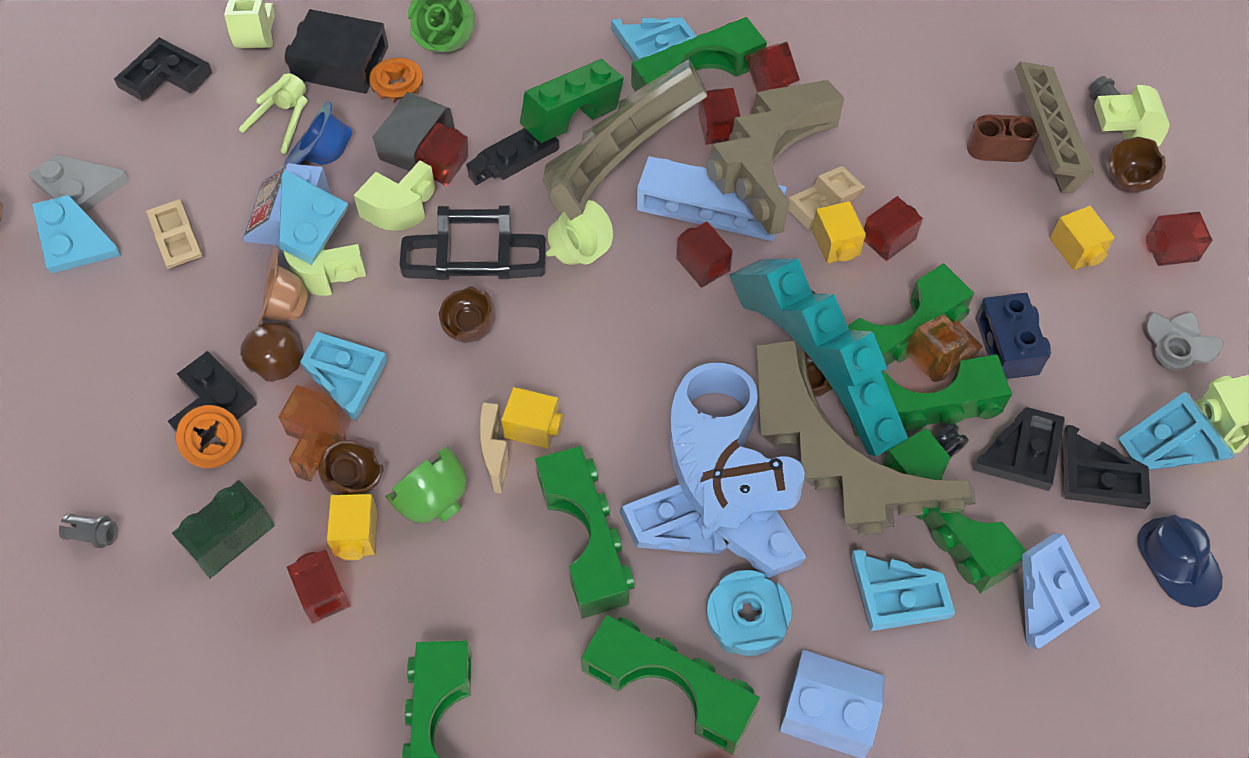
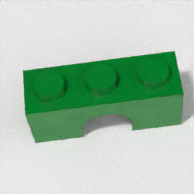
M601 58L528 89L524 92L520 124L539 142H546L568 131L569 121L578 108L592 120L617 109L624 77Z

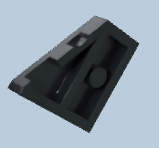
M1025 407L1014 419L1013 423L996 438L990 448L977 458L973 470L1049 491L1054 482L1065 417Z
M1067 425L1063 431L1064 499L1146 509L1151 503L1149 467L1132 457L1121 455L1117 449L1103 441L1100 445L1091 442L1077 434L1080 430L1074 425Z

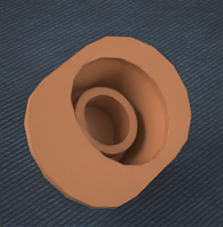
M277 245L273 246L268 261L264 287V304L258 325H260L262 319L282 322L289 319H299L302 316L307 300V291L302 283V279L277 264Z

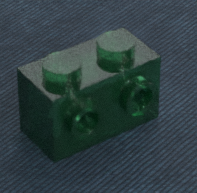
M238 480L232 486L220 490L214 496L213 501L199 512L187 516L180 523L179 527L172 532V535L189 557L211 579L275 527L261 502Z

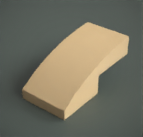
M840 166L819 175L813 187L788 198V211L808 230L813 227L816 209L847 201L852 202L864 192L865 186L846 168Z
M180 199L146 210L155 234L154 237L167 269L203 257Z
M483 402L480 418V441L484 463L494 493L502 494L509 462L507 442L498 440L501 427L499 405Z

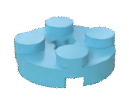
M753 570L737 571L725 576L713 590V593H711L706 611L708 627L713 637L719 642L720 647L728 653H737L744 656L761 655L783 642L792 615L791 603L784 588L778 583L775 585L771 580L766 579L765 574ZM743 604H750L752 610H759L760 615L755 616L753 622H747L745 618L739 617L738 613L742 612Z

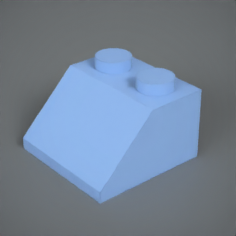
M802 650L779 732L857 758H865L873 746L882 710L885 676Z

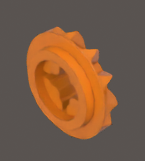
M401 57L390 58L380 62L373 68L370 74V85L372 91L377 92L380 99L389 97L394 103L397 98H403L407 92L418 94L419 86L423 85V74L419 65L410 59ZM401 78L403 79L402 83L395 82L394 84H391L392 79L396 81L400 80Z
M214 405L200 406L190 410L179 421L175 435L179 453L189 463L201 468H215L229 462L238 452L242 437L241 428L236 418L226 409ZM217 421L214 435L219 438L220 442L224 443L223 446L209 443L206 448L199 452L202 438L197 435V432L193 431V428L208 430Z

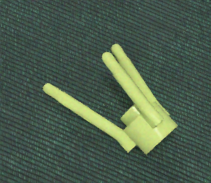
M283 74L278 82L256 99V102L262 105L239 127V131L244 133L274 103L282 109L295 107L280 150L282 154H286L301 111L308 102L303 96L306 92L303 81L293 74Z

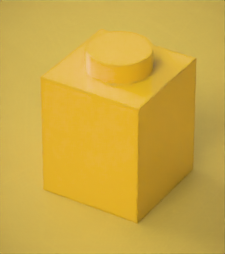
M847 201L816 209L812 232L826 263L839 260L849 261L856 256H860L866 233L851 202Z
M1087 206L1060 217L1050 240L1071 268L1076 270L1086 265L1092 267L1101 263L1108 256L1107 251L1115 237L1093 208Z
M513 387L501 419L504 438L549 449L552 437L560 435L564 422V414L559 413L558 397Z
M372 494L331 495L327 542L334 556H339L344 560H359L363 556L375 555L378 509Z

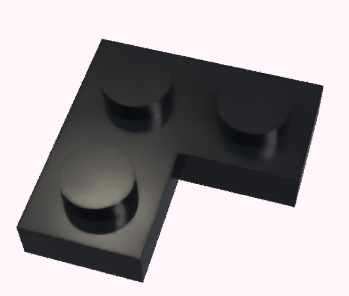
M159 37L114 78V81L119 89L144 101L165 80L188 93H192L212 73L208 62Z
M206 351L177 373L180 381L197 399L169 419L168 423L176 432L179 421L190 410L205 405L224 408L238 420L256 406L257 403L254 397ZM217 421L208 430L193 428V431L197 432V435L202 438L201 447L216 437L214 434Z

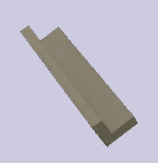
M1020 61L1014 69L1052 172L1056 175L1061 192L1073 194L1094 173L1056 72L1054 67Z

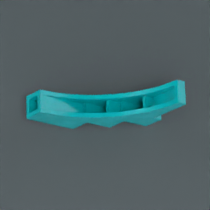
M798 258L759 259L729 275L742 307L764 315L786 331L823 373L855 425L868 455L876 457L908 439L882 375V371L887 369V365L874 333L871 331L849 330L835 294L812 293Z

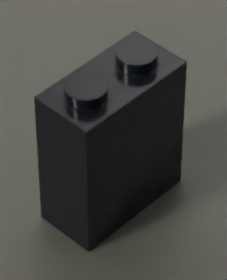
M309 9L304 20L298 24L297 34L292 44L288 45L285 50V63L288 65L290 73L304 82L367 94L371 86V71L377 64L382 62L389 47L384 23Z

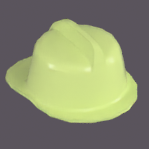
M591 200L587 201L583 214L571 221L566 213L562 212L560 217L548 229L547 237L550 249L545 254L547 257L556 256L559 261L566 265L579 263L587 265L594 262L607 252L612 245L613 228L609 216L600 205Z

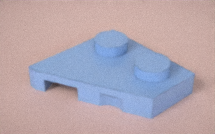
M680 484L626 504L620 509V514L636 548L721 554L727 549L723 537L716 532L710 539H703L702 529L697 524L701 514L688 501Z
M777 510L753 513L746 520L739 523V528L720 526L715 531L729 542L726 548L737 556L746 558L752 564V567L765 574L767 578L798 567L806 559L804 552ZM702 515L699 517V519H698V521H697V524H698L699 528H701V529H702Z
M1054 533L1022 554L1026 642L1029 647L1039 649L1098 609L1100 605L1064 534Z

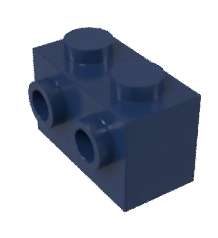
M1028 293L983 298L975 319L987 355H998L1006 379L1040 375L1051 356V346L1049 340L1042 335L1039 326V313L1037 308L1032 306Z

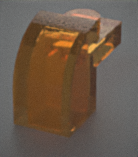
M943 314L916 329L906 347V354L933 382H939L946 379L950 371L957 367L961 360L977 356L983 346L958 320L952 323Z
M296 384L278 417L286 434L299 439L288 459L296 477L311 482L318 470L323 452L337 441L346 440V431L339 412L330 398L320 392Z

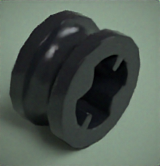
M956 424L948 425L934 436L950 457H953L963 449L969 441L966 435L958 434L959 427Z

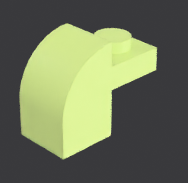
M229 0L224 16L234 47L236 49L271 48L273 45L271 29L275 18L273 3H264V0Z
M1136 85L1133 93L1128 95L1098 96L1094 104L1101 130L1122 131L1124 139L1143 137L1154 140L1157 146H1160L1169 130V120L1158 91L1150 86Z
M419 161L399 184L375 172L354 194L359 216L385 230L399 231L416 226L425 219L423 202L428 201L435 190L432 168L426 163Z
M358 244L325 250V247H323L313 265L284 251L291 272L302 279L306 291L310 294L329 296L332 295L331 283L348 282L355 278L366 276L365 265Z

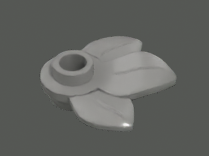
M1154 312L1146 325L1148 336L1156 345L1155 355L1157 360L1170 370H1185L1192 363H1209L1219 355L1223 348L1224 341L1222 339L1212 336H1201L1198 321L1193 312L1179 315L1171 321Z

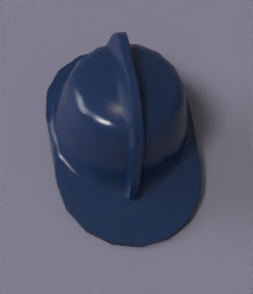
M1177 515L1152 519L1143 525L1138 535V547L1166 594L1179 604L1193 608L1207 606L1217 599L1222 590L1223 576L1216 559L1210 551V539L1206 531L1198 523L1187 518L1178 517Z

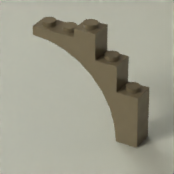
M689 59L619 101L618 111L584 131L581 143L546 163L543 182L550 193V200L558 212L562 213L564 211L570 221L583 214L586 203L594 190L622 159L665 124L707 97L706 87Z
M828 80L756 92L751 114L735 117L733 132L729 136V141L712 144L710 160L707 161L706 166L709 179L714 181L723 194L737 192L738 197L745 202L755 219L762 224L769 235L782 233L789 201L778 186L772 165L783 151L797 141L816 132L838 127L844 97Z
M793 340L757 345L761 436L771 444H774L775 448L782 449L797 447L798 441H800L801 464L805 472L804 481L811 486H815V490L834 491L839 489V484H843L845 524L853 530H858V535L883 534V528L894 527L893 511H898L899 516H917L923 514V508L939 507L942 513H956L965 511V505L976 504L975 488L969 480H932L903 474L873 462L852 448L834 430L819 407L809 380L805 351L799 344Z

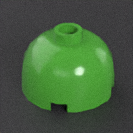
M412 0L408 10V19H411V36L420 46L433 52H453L462 48L471 38L475 28V13L469 0Z
M448 446L437 452L440 457L431 463L428 459L392 488L394 492L385 496L395 510L404 518L415 523H428L439 518L444 523L462 508L458 501L466 492V473L459 459Z

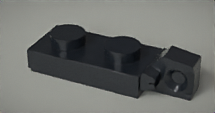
M523 128L477 154L476 158L466 164L468 177L475 186L491 177L494 179L500 177L502 180H505L558 151L560 148L559 140L554 137L541 143Z

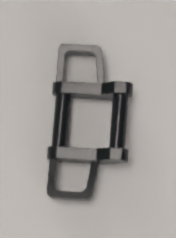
M499 205V209L450 210L449 206H438V234L405 236L401 240L399 266L401 274L405 278L449 280V276H498L499 279L541 277L546 273L545 236L541 234H512L510 205ZM499 223L498 262H450L451 224ZM511 247L539 249L538 262L511 265ZM437 248L436 266L410 265V251L413 249Z

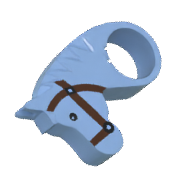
M707 363L688 372L675 393L671 408V461L684 495L696 511L702 515V537L704 540L710 539L720 526L739 528V523L746 520L753 513L793 508L800 501L805 476L802 464L794 458L781 456L767 459L761 453L743 447L754 426L758 390L750 375L742 369L726 363ZM721 393L735 398L744 409L731 416L712 419V416L702 412L698 414V410L691 402L704 394Z

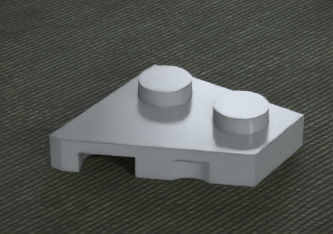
M55 155L28 174L32 182L50 199L69 195L85 213L129 182L125 172L121 169L62 155Z

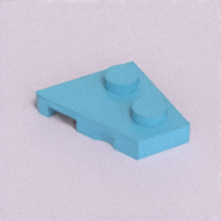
M682 17L666 18L663 20L641 18V24L622 25V19L611 20V30L634 62L642 57L650 56L672 45H677L696 37Z
M285 170L281 180L279 248L313 265L347 211L348 203Z
M69 195L32 204L46 268L50 273L121 256L117 246Z
M316 332L300 363L303 370L352 420L357 421L388 360L384 352Z
M1186 392L1180 394L1118 438L1130 456L1148 466L1149 471L1229 460L1236 456L1190 394Z
M854 550L852 552L851 560L870 631L951 619L955 614L943 573L926 568L915 569L908 563L891 559L890 563L866 556L867 552L862 550Z

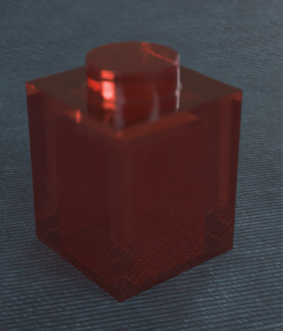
M788 41L770 45L745 56L757 92L789 87V84L800 80Z
M734 88L708 90L707 97L699 102L698 116L705 145L729 141V136L733 132L735 117H740Z
M437 122L416 150L417 163L422 161L431 166L434 180L448 186L468 159V137L455 128H449Z
M896 196L867 217L864 226L866 233L864 242L887 261L916 240L923 217L918 214L914 207L907 205L901 198Z
M1200 211L1158 216L1146 236L1147 249L1153 253L1158 266L1198 262L1213 241Z
M707 221L696 228H688L677 238L676 259L701 288L730 272L733 250Z
M326 549L321 552L306 553L299 557L296 563L287 566L303 610L312 624L351 607Z

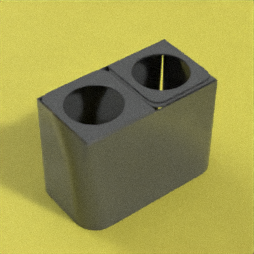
M407 92L372 137L379 159L411 171L419 161L430 165L454 133L436 125L439 124L455 130L451 109Z

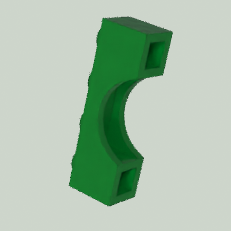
M744 17L632 62L631 86L636 92L688 59L696 71L708 68L720 69L737 77L764 66L767 41L751 21Z
M943 263L916 281L909 300L914 315L909 320L900 324L885 326L858 318L849 324L848 328L849 330L873 332L886 365L888 366L895 360L899 363L908 358L915 347L923 341L928 344L935 340L943 328L950 323L957 325L963 321L970 312L968 307L974 292Z
M998 355L961 360L952 379V384L934 393H917L907 390L898 385L887 372L882 373L904 429L907 431H916L924 428L926 425L942 422L945 425L956 424L964 419L979 416L982 419H990L1003 413L1012 396ZM850 418L855 437L859 436L858 431Z
M925 428L889 449L883 466L907 475L942 480L951 457L930 431ZM939 507L923 508V514L915 516L925 522L932 531V536L937 546L950 554L957 563L958 571L962 578L968 584L974 585L980 594L1019 570L1023 564L1022 554L1027 550L1003 521L994 523L978 522L963 516L959 512L942 513Z
M581 446L535 458L537 477L547 509L565 512L574 516L585 526L590 536L589 543L583 554L569 566L570 583L581 618L629 605V590L635 588L629 565L621 566L617 554L622 552L621 541L617 529H609L605 517L610 516V510L604 492L597 494L594 482L598 481V474L593 459H585Z
M606 615L581 657L582 672L618 692L630 683L644 678H660L675 684L687 695L695 713L694 734L733 755L760 700V697L754 694V689L739 679L732 678L729 681L716 674L715 668L700 658L690 660L677 653L678 649L671 642L663 638L656 637L653 640L640 633V628L632 621L623 617H619L616 620Z
M468 641L416 642L415 657H409L407 663L408 683H414L413 699H406L405 724L406 726H411V742L403 744L402 758H439L435 750V733L440 719L452 705L471 696L472 652Z

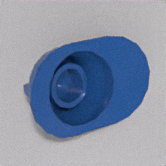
M330 101L325 102L316 113L310 127L291 150L283 167L288 163L299 164L302 160L320 165L329 164L337 160L344 152L352 135V130L331 113L332 104Z

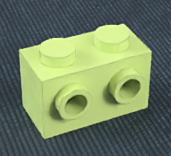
M1249 375L1237 378L1223 376L1209 384V389L1201 399L1196 401V404L1233 452L1239 453L1249 443Z

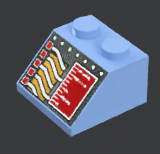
M288 163L262 181L243 235L244 242L279 246L281 180L283 172L286 170L330 193L323 167Z

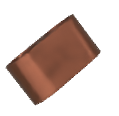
M982 115L974 123L967 143V151L973 158L982 161L1023 162L1030 157L1039 134L1034 120L1030 117Z

